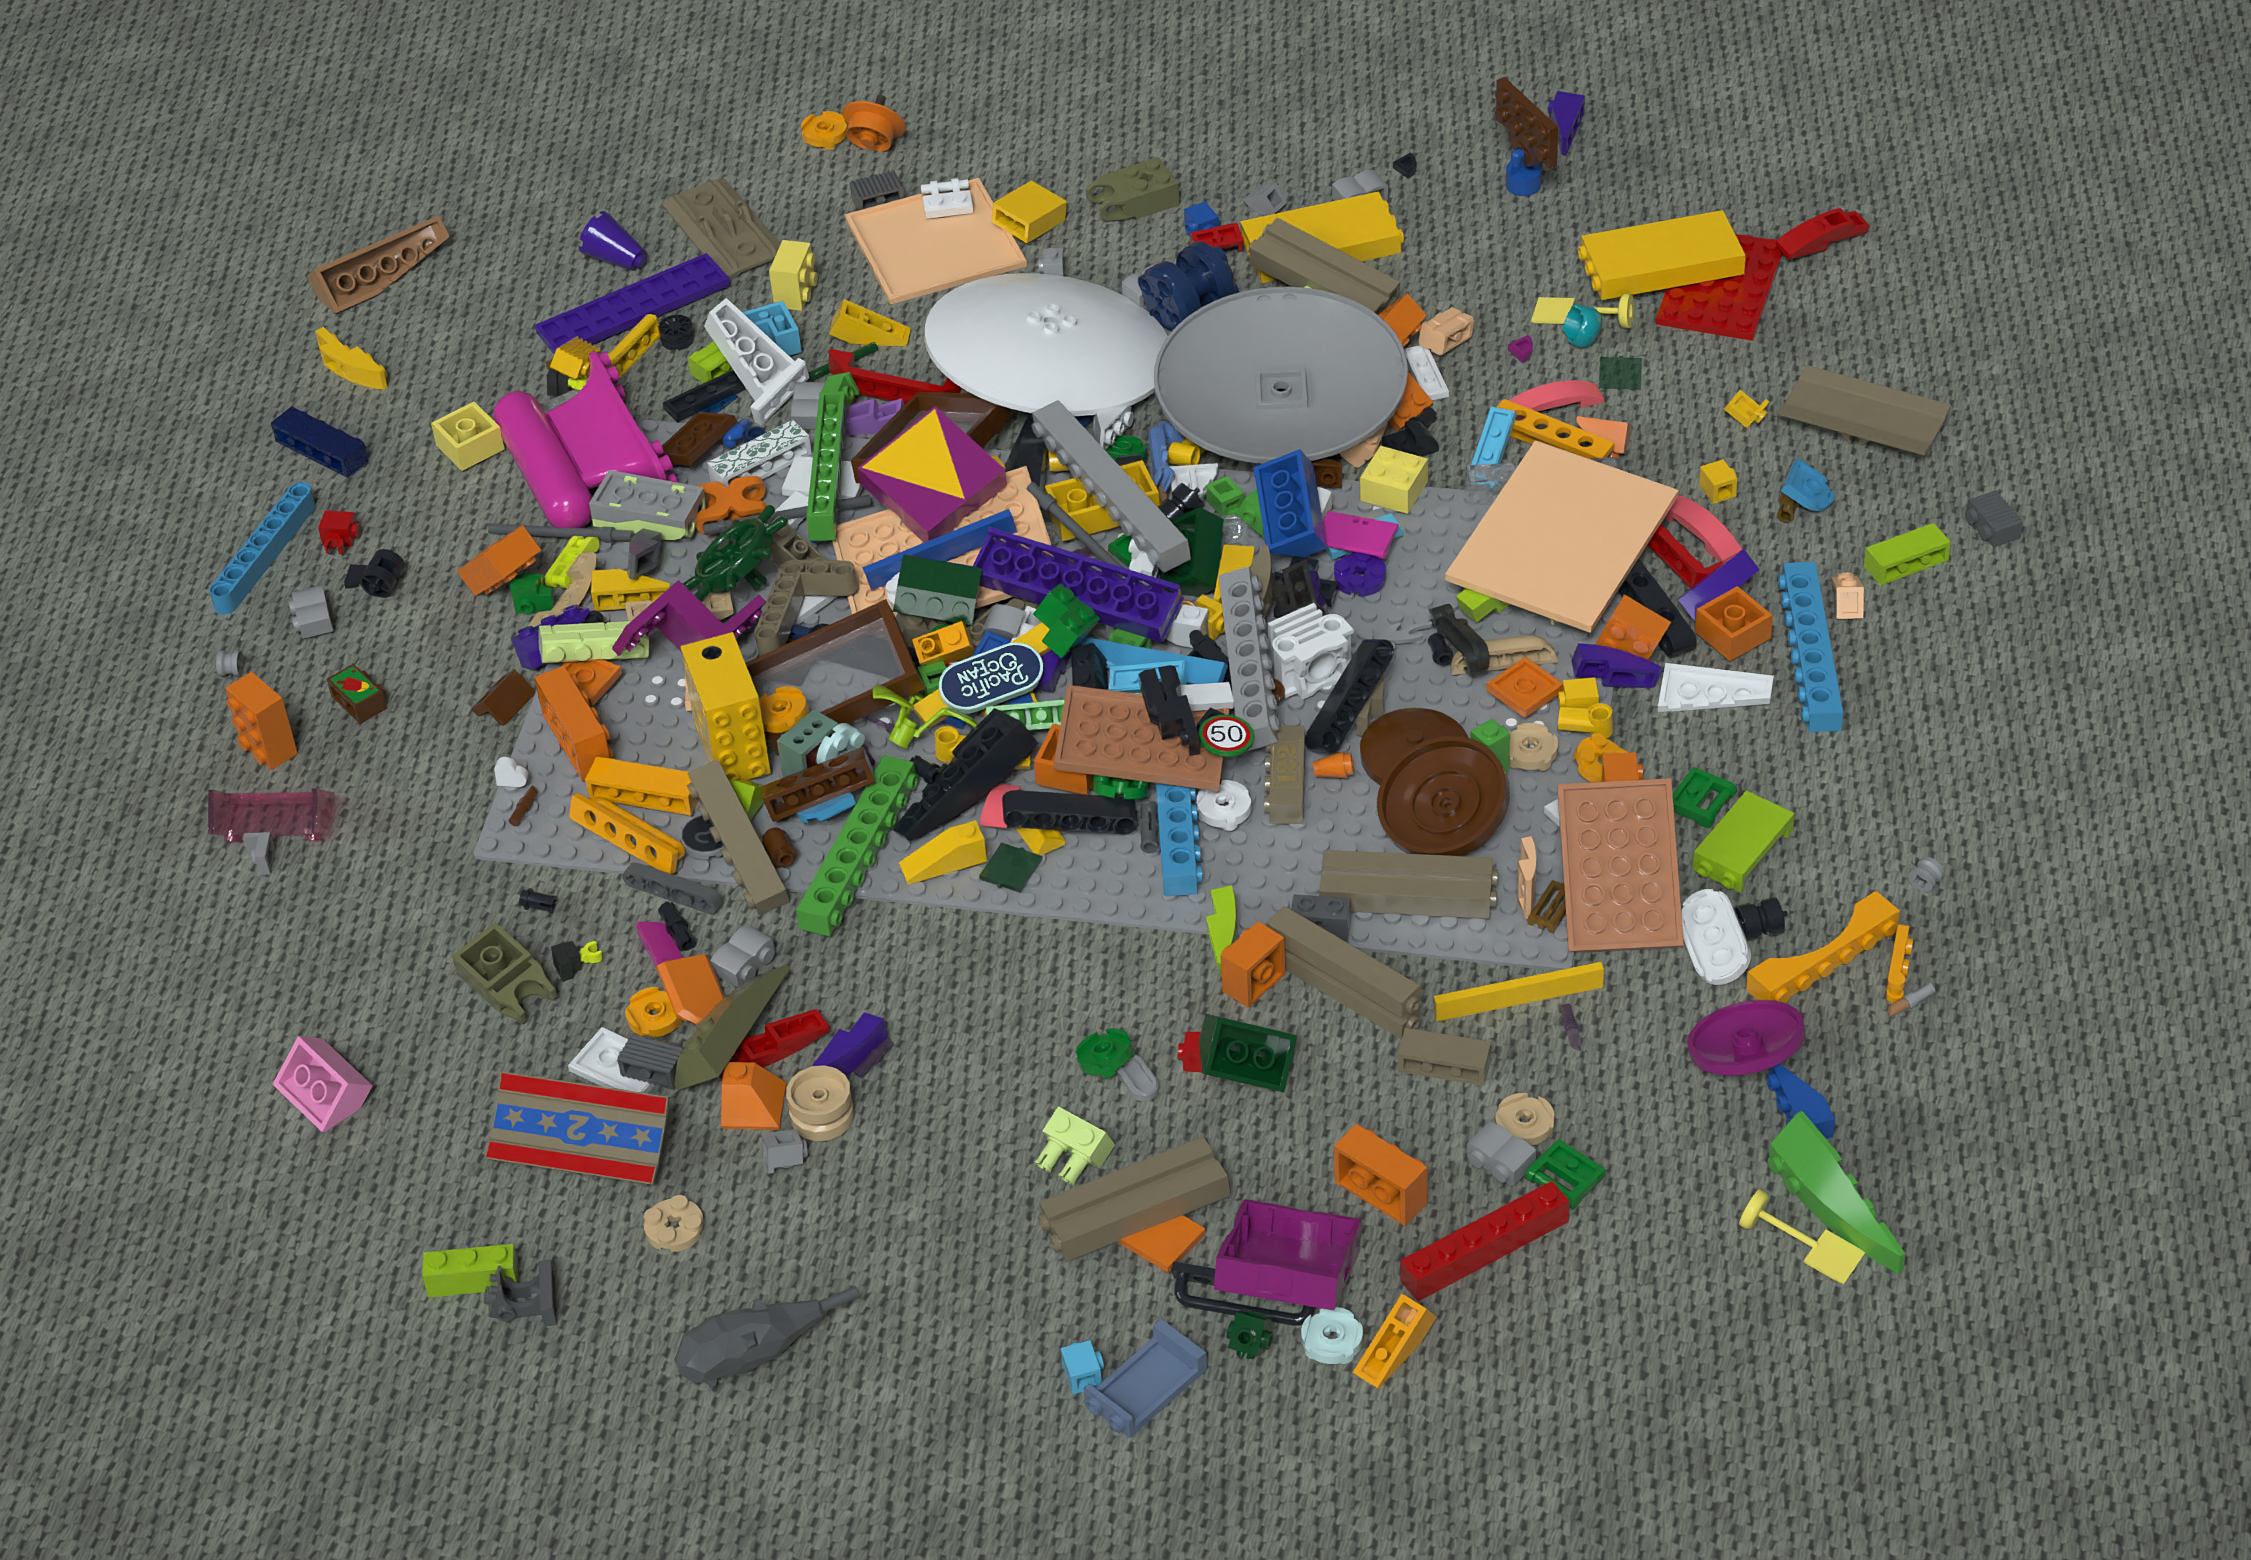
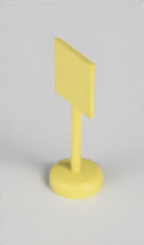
M1623 294L1619 300L1618 308L1594 307L1600 314H1618L1619 324L1622 328L1630 329L1634 320V299L1632 294ZM1538 297L1531 322L1564 324L1567 314L1575 302V298Z
M1757 1190L1745 1208L1739 1225L1745 1229H1751L1760 1218L1764 1219L1812 1247L1804 1259L1805 1264L1831 1279L1845 1284L1865 1252L1826 1229L1818 1241H1815L1766 1213L1764 1210L1769 1196L1763 1190Z

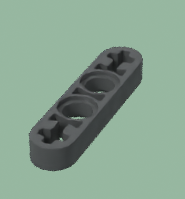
M631 863L622 874L624 882L629 887L710 915L714 914L723 903L721 895L710 887L640 863Z

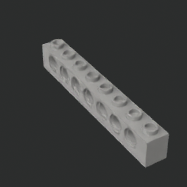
M1249 566L1219 575L1235 716L1249 723L1254 731V741L1248 750L1250 751L1278 742L1277 730H1280V725L1276 714H1274V710L1277 709L1276 699L1271 690L1275 689V685L1269 673V670L1272 669L1271 659L1268 653H1266L1270 646L1268 638L1264 633V630L1267 629L1266 620L1261 613V610L1265 609L1263 599L1259 594V591L1262 590L1259 576H1254Z

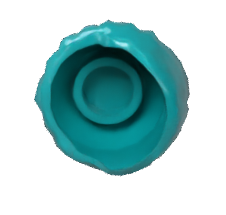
M1573 304L1562 328L1568 337V341L1573 346L1579 348L1591 346L1601 331V314L1594 307Z

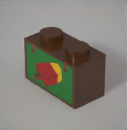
M354 664L327 678L331 697L359 724L387 709L384 700L386 693L382 686L374 684L365 670L361 671Z

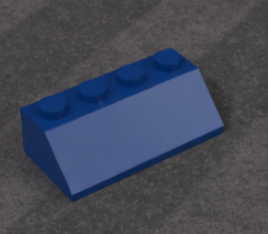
M1296 450L1253 467L1265 542L1269 546L1270 553L1305 557L1326 549L1327 542L1314 467L1302 450Z

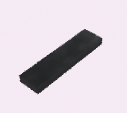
M731 370L663 402V409L676 422H679L746 390V387L735 371Z

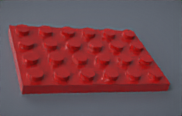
M1735 234L1745 253L1744 274L1667 288L1656 316V325L1753 341L1783 256V252L1775 244L1776 240Z

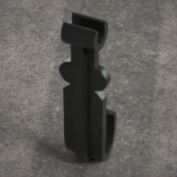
M1449 603L1429 609L1428 611L1433 617L1430 620L1432 626L1437 627L1438 634L1445 635V638L1463 655L1467 666L1463 667L1464 671L1468 675H1477L1488 670L1490 658L1487 644L1468 625V621L1463 618L1456 619L1454 610Z

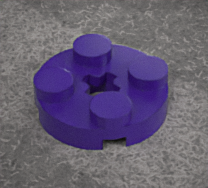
M1354 553L1334 563V581H1338V589L1345 594L1351 595V592L1359 593V596H1369L1377 593L1384 586L1386 566L1376 556Z

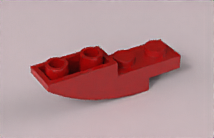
M1837 208L1801 223L1777 239L1775 244L1788 259L1827 250L1830 242L1866 234L1870 225L1856 210L1845 213L1841 208Z

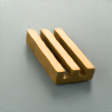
M1554 880L1550 882L1528 916V925L1533 926L1536 923L1539 929L1543 930L1547 927L1548 932L1554 934L1566 915L1564 899L1550 920L1564 898V884ZM1556 889L1560 890L1556 895L1555 899H1553V901L1551 902L1544 916L1540 917L1541 912L1551 899Z

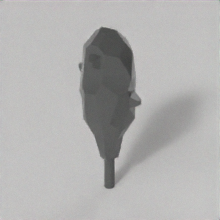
M855 1286L820 1301L815 1299L765 1305L759 1298L755 1299L752 1308L737 1309L710 1316L698 1326L684 1333L674 1362L682 1376L693 1383L705 1382L710 1388H713L720 1377L745 1374L777 1357L797 1337L821 1321L823 1312L860 1298V1294Z

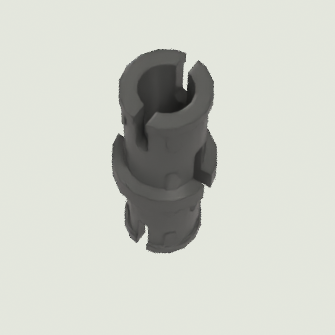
M1146 800L1140 804L1141 820L1138 822V831L1141 833V850L1152 853L1158 849L1157 833L1159 832V821L1157 820L1156 802Z

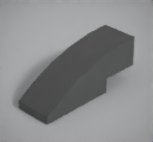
M643 528L632 537L629 543L627 567L629 579L634 580L657 567L658 558L660 557L661 532Z

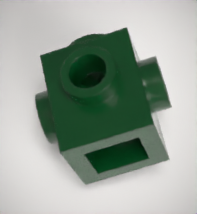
M1248 1309L1236 1312L1234 1321L1230 1322L1227 1329L1226 1337L1230 1339L1228 1348L1237 1350L1236 1355L1248 1359H1254L1255 1356L1265 1353L1266 1350L1270 1349L1273 1341V1332L1270 1331L1273 1317Z

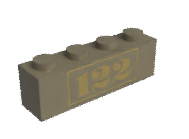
M1280 725V730H1277L1278 742L1266 745V752L1271 753V756H1266L1265 761L1266 773H1270V776H1265V793H1269V796H1264V813H1269L1270 824H1303L1305 725Z

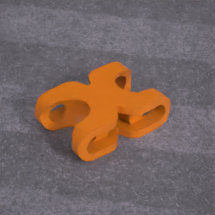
M746 476L735 478L731 481L729 487L724 486L721 482L697 485L698 487H704L705 495H708V497H705V509L697 514L696 527L701 534H704L703 525L707 521L716 523L718 519L727 521L761 513L768 506L765 502L758 501L765 494L764 481L759 476ZM750 487H757L756 489L748 490Z

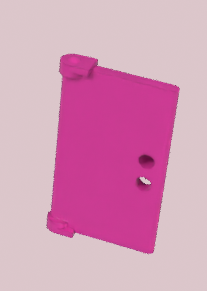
M1328 511L1323 520L1327 547L1378 556L1380 559L1386 558L1388 547L1399 528L1397 523Z

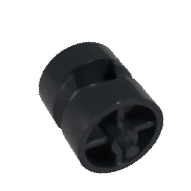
M1180 483L1171 493L1172 498H1166L1158 508L1172 521L1199 507L1204 508L1205 504L1199 498L1198 493L1201 490L1198 487L1193 490Z
M377 550L360 577V585L363 590L371 596L388 597L405 570L404 560L391 550Z
M1776 897L1761 900L1757 907L1750 903L1735 906V912L1747 941L1758 939L1762 932L1769 936L1784 933V917L1788 916L1787 911H1782V907Z

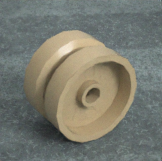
M812 1066L801 1070L791 1078L786 1088L791 1125L794 1129H797L800 1136L813 1141H828L841 1136L850 1128L854 1120V1108L850 1083L845 1074L833 1067Z

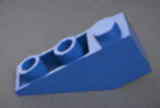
M1780 1063L1771 1067L1770 1073L1766 1074L1769 1090L1775 1091L1777 1095V1107L1780 1113H1785L1787 1117L1786 1125L1798 1112L1803 1111L1826 1139L1833 1138L1835 1118L1825 1097Z

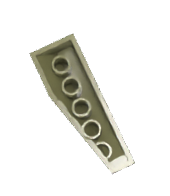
M787 964L766 971L733 990L696 1025L697 1030L684 1043L685 1048L677 1060L674 1086L677 1090L719 1077L790 968Z

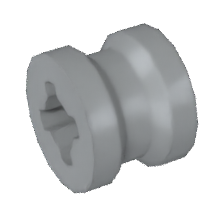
M218 651L216 657L218 676H227V674L242 676L244 669L242 651H234L233 653Z
M1924 857L1918 862L1917 867L1909 872L1908 879L1914 888L1928 893L1935 887V883L1944 877V869L1935 859Z

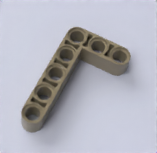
M789 560L783 563L755 629L759 656L786 644L805 595L848 596L858 590V583L854 564L850 561Z

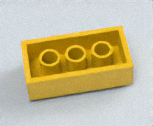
M1143 460L1120 466L1158 507L1160 505L1159 492ZM1072 478L1044 486L1045 493L1051 494L1057 500V505L1088 534L1121 526L1117 521L1114 522L1110 518L1105 507L1101 508L1092 493L1088 494L1079 479ZM1050 511L1048 512L1062 541L1077 538Z

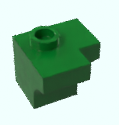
M518 574L515 579H511L510 589L516 614L550 611L555 606L553 590L544 586L542 574Z

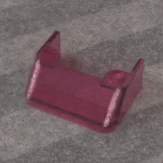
M317 788L312 789V792L225 793L217 790H208V834L224 836L225 842H241V836L244 833L270 832L271 836H305V841H322V836L328 835L334 808V793Z

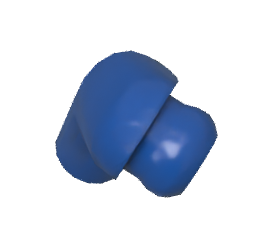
M746 418L741 419L722 436L724 440L723 445L727 448L735 447L737 445L736 439L741 438L747 429L751 427L750 420Z

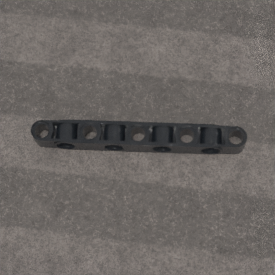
M1638 558L1619 588V594L1622 598L1625 594L1671 622L1658 643L1667 656L1672 657L1694 650L1697 646V641L1693 630Z

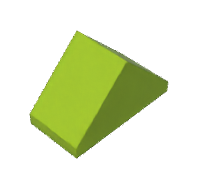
M731 779L730 784L751 821L764 803L761 790L763 785L749 780Z

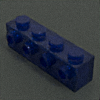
M291 406L271 422L275 442L347 478L368 462L366 445L361 439L354 438L341 429H336L323 420L310 416L305 411H300Z

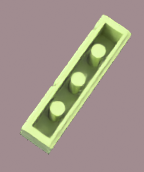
M631 621L607 622L606 624L539 626V651L542 663L648 658L649 636L644 635L640 638L641 642L631 652L626 650L618 656L612 650V647L625 626Z

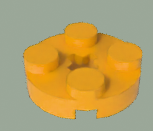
M822 111V115L816 117L814 113L807 116L801 123L803 142L809 145L833 149L836 147V144L846 138L847 123L843 115L837 112Z
M791 686L778 687L774 689L776 693L770 696L764 694L759 698L764 732L786 733L802 717L808 714L809 705L806 697L802 694L801 690Z
M1594 733L1591 737L1583 739L1573 754V759H1576L1578 763V772L1589 782H1601L1602 764L1598 762V759L1602 760L1604 753H1628L1625 749L1620 748L1600 733Z
M649 987L638 991L630 998V1004L625 1009L629 1028L640 1036L649 1035L653 1038L664 1036L680 1027L683 1023V1020L676 1017L666 991H659V987ZM651 1010L659 1012L658 1014L650 1015Z

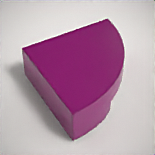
M1529 335L1508 344V351L1521 363L1526 362L1531 357L1533 345Z

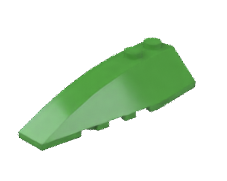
M1803 1111L1798 1112L1770 1144L1768 1165L1774 1174H1779L1785 1181L1788 1191L1792 1195L1796 1194L1808 1209L1842 1239L1865 1252V1255L1895 1273L1903 1272L1905 1252L1885 1222H1877L1876 1212L1868 1198L1862 1200L1855 1187L1858 1182L1852 1173L1846 1175L1838 1164L1842 1161L1838 1152Z

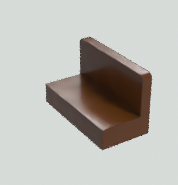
M513 669L503 675L471 710L477 716L488 711L503 726L535 694V690Z

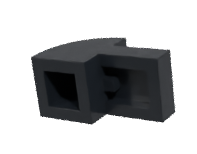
M1416 420L1406 421L1405 430L1382 437V446L1420 457L1439 451L1436 439L1422 422Z

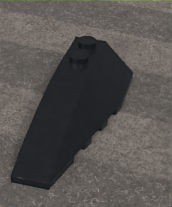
M1026 419L1005 463V472L1027 466L1031 482H1034L1044 491L1048 448L1041 437L1037 438L1032 429L1033 419Z
M994 708L952 751L954 758L948 765L942 764L937 771L940 775L934 784L926 785L922 791V800L910 806L893 831L909 841L957 816L981 799L1004 778L1008 777L1013 772V769L1023 759L1027 758L1039 743L1021 721Z

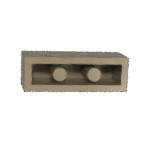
M1405 1028L1398 1051V1072L1484 1086L1491 1061V1042L1421 1029Z

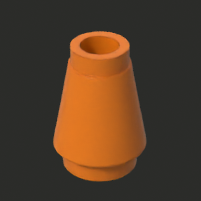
M1342 751L1313 761L1315 777L1348 778V775H1354L1352 754Z

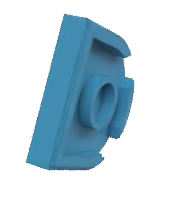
M1799 458L1793 461L1781 492L1805 508L1818 512L1826 510L1835 498L1834 491H1830L1826 484L1828 480L1820 472Z
M848 792L800 811L797 815L799 820L804 823H809V819L812 818L823 821L854 806L856 802L853 795Z

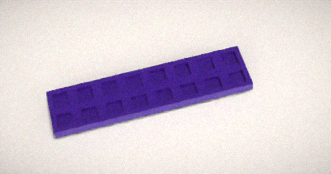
M705 253L535 325V330L538 336L555 354L557 348L576 336L579 339L582 338L583 341H587V343H596L636 326L647 314L659 316L730 286V280L713 259Z

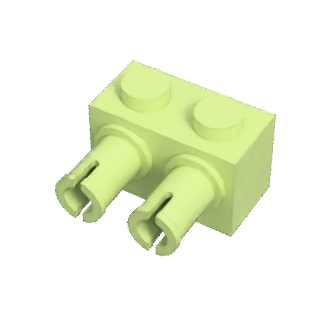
M1058 1106L1043 1129L1048 1143L1034 1163L1051 1173L1053 1166L1063 1151L1071 1153L1070 1159L1058 1176L1063 1181H1069V1184L1074 1186L1086 1165L1091 1164L1099 1169L1115 1144L1105 1131Z

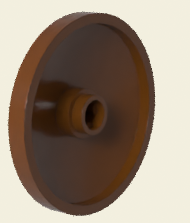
M1426 708L1399 709L1380 716L1368 726L1360 742V759L1368 776L1380 785L1391 765L1413 746L1436 737L1461 736L1468 738V735L1456 720L1442 712Z

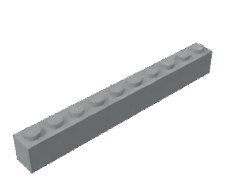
M1059 400L1032 412L1034 421L1032 429L1036 437H1041L1044 440L1048 450L1055 452L1060 463L1070 469L1074 479H1079L1082 482L1088 494L1092 493L1101 508L1105 507L1110 518L1121 525L1124 534L1134 539L1140 551L1144 550L1152 565H1157L1163 572H1166L1191 559L1188 540Z

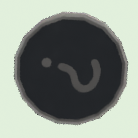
M701 814L692 817L683 825L680 831V841L686 849L685 852L693 858L706 860L709 859V856L716 855V857L722 856L720 850L724 847L721 841L715 843L709 830L713 826L710 820L704 821Z

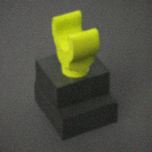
M550 368L547 373V396L568 394L571 387L581 390L589 376H582L576 381Z
M573 941L551 946L553 964L562 982L572 979L573 973L582 970L581 962L598 963L602 961V952L597 951L596 941L587 943L580 951L577 950Z

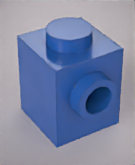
M1206 201L1184 209L1185 229L1189 236H1191V232L1219 226L1218 215Z

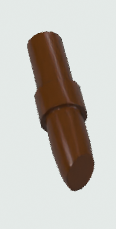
M533 785L518 801L516 809L509 818L511 825L518 826L524 815L532 807V802L538 794Z

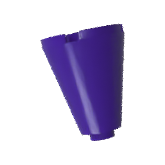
M601 211L599 212L602 214L600 217L596 218L593 216L581 233L580 240L583 241L582 247H578L579 251L586 256L635 271L637 268L641 269L647 261L646 250L609 213Z

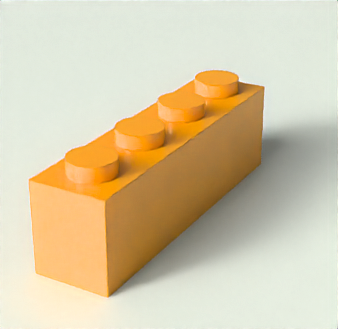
M596 756L585 778L590 799L603 798L614 803L692 816L699 801L698 798L693 800L687 788V785L691 783L688 776L689 771Z

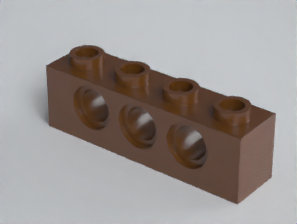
M860 747L761 786L762 799L772 822H775L874 783V770L864 747Z

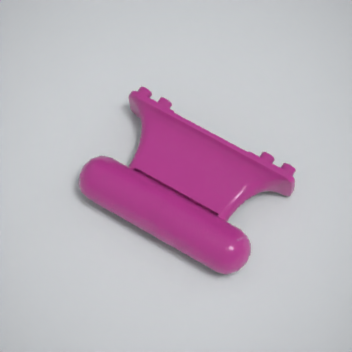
M595 351L588 354L590 373L585 385L574 397L556 408L544 412L538 400L530 393L514 391L501 397L493 409V419L500 426L501 437L546 519L553 527L584 528L589 524L592 519L589 503L593 498L589 490L600 486L609 470L677 482L674 473L665 475L673 469L668 455L658 458V456L664 454L659 440L649 443L622 400L626 398L622 385L614 386L620 380V376L615 366L606 369V367L612 365L606 351L598 355Z

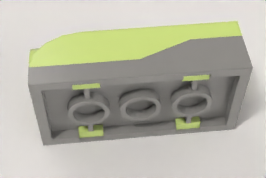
M609 470L591 499L589 506L593 526L601 528L615 527L616 530H632L634 534L645 528L661 532V539L676 540L682 537H692L696 527L697 514L705 509L706 503L704 487Z

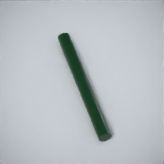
M872 342L850 353H854L855 362L878 351V347L875 342ZM829 363L808 372L809 379L806 382H812L831 373L829 371Z

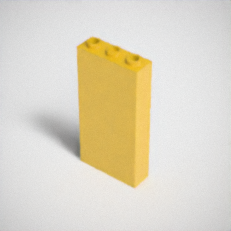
M1379 191L1240 221L1241 234L1244 239L1243 245L1249 257L1248 249L1252 241L1262 236L1264 228L1268 224L1271 225L1276 218L1297 227L1359 261L1401 253V244L1404 243L1403 232L1397 228L1395 216L1393 214L1390 215L1388 203L1382 199ZM1254 267L1261 283L1278 280Z
M1723 210L1582 235L1581 246H1578L1579 259L1584 261L1586 274L1591 276L1593 290L1598 291L1601 300L1621 297L1623 294L1634 295L1743 275L1745 271V253Z

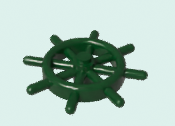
M768 505L757 518H749L743 521L733 520L731 527L719 535L704 552L697 553L696 559L698 562L695 567V575L682 584L689 591L701 585V588L694 595L701 602L704 601L709 593L719 592L724 589L734 591L736 583L742 578L752 586L753 590L761 588L755 581V578L762 585L765 584L767 579L755 566L762 559L771 557L772 551L769 548L773 541V534L787 525V518L781 516L767 526V521L775 512L774 506Z

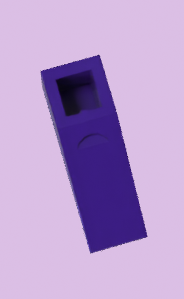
M577 604L564 608V613L561 615H551L543 618L538 626H528L518 631L519 635L512 637L511 641L521 666L534 669L544 664L542 663L539 651V626L581 624L589 614V608L579 607Z

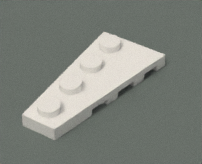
M1665 663L1658 712L1770 704L1774 676Z

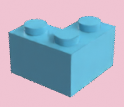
M784 301L742 312L788 356L802 352L799 329Z

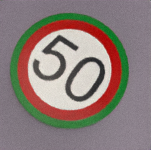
M1222 714L1212 716L1201 724L1199 740L1202 746L1209 752L1219 756L1232 757L1241 755L1250 749L1254 741V731L1249 723L1242 718Z

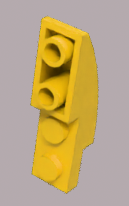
M324 327L315 331L323 364L340 377L362 386L382 390L388 388L385 368L381 364L378 365L374 362L368 352H363L358 346L350 350L347 345L339 342L334 333L331 334Z

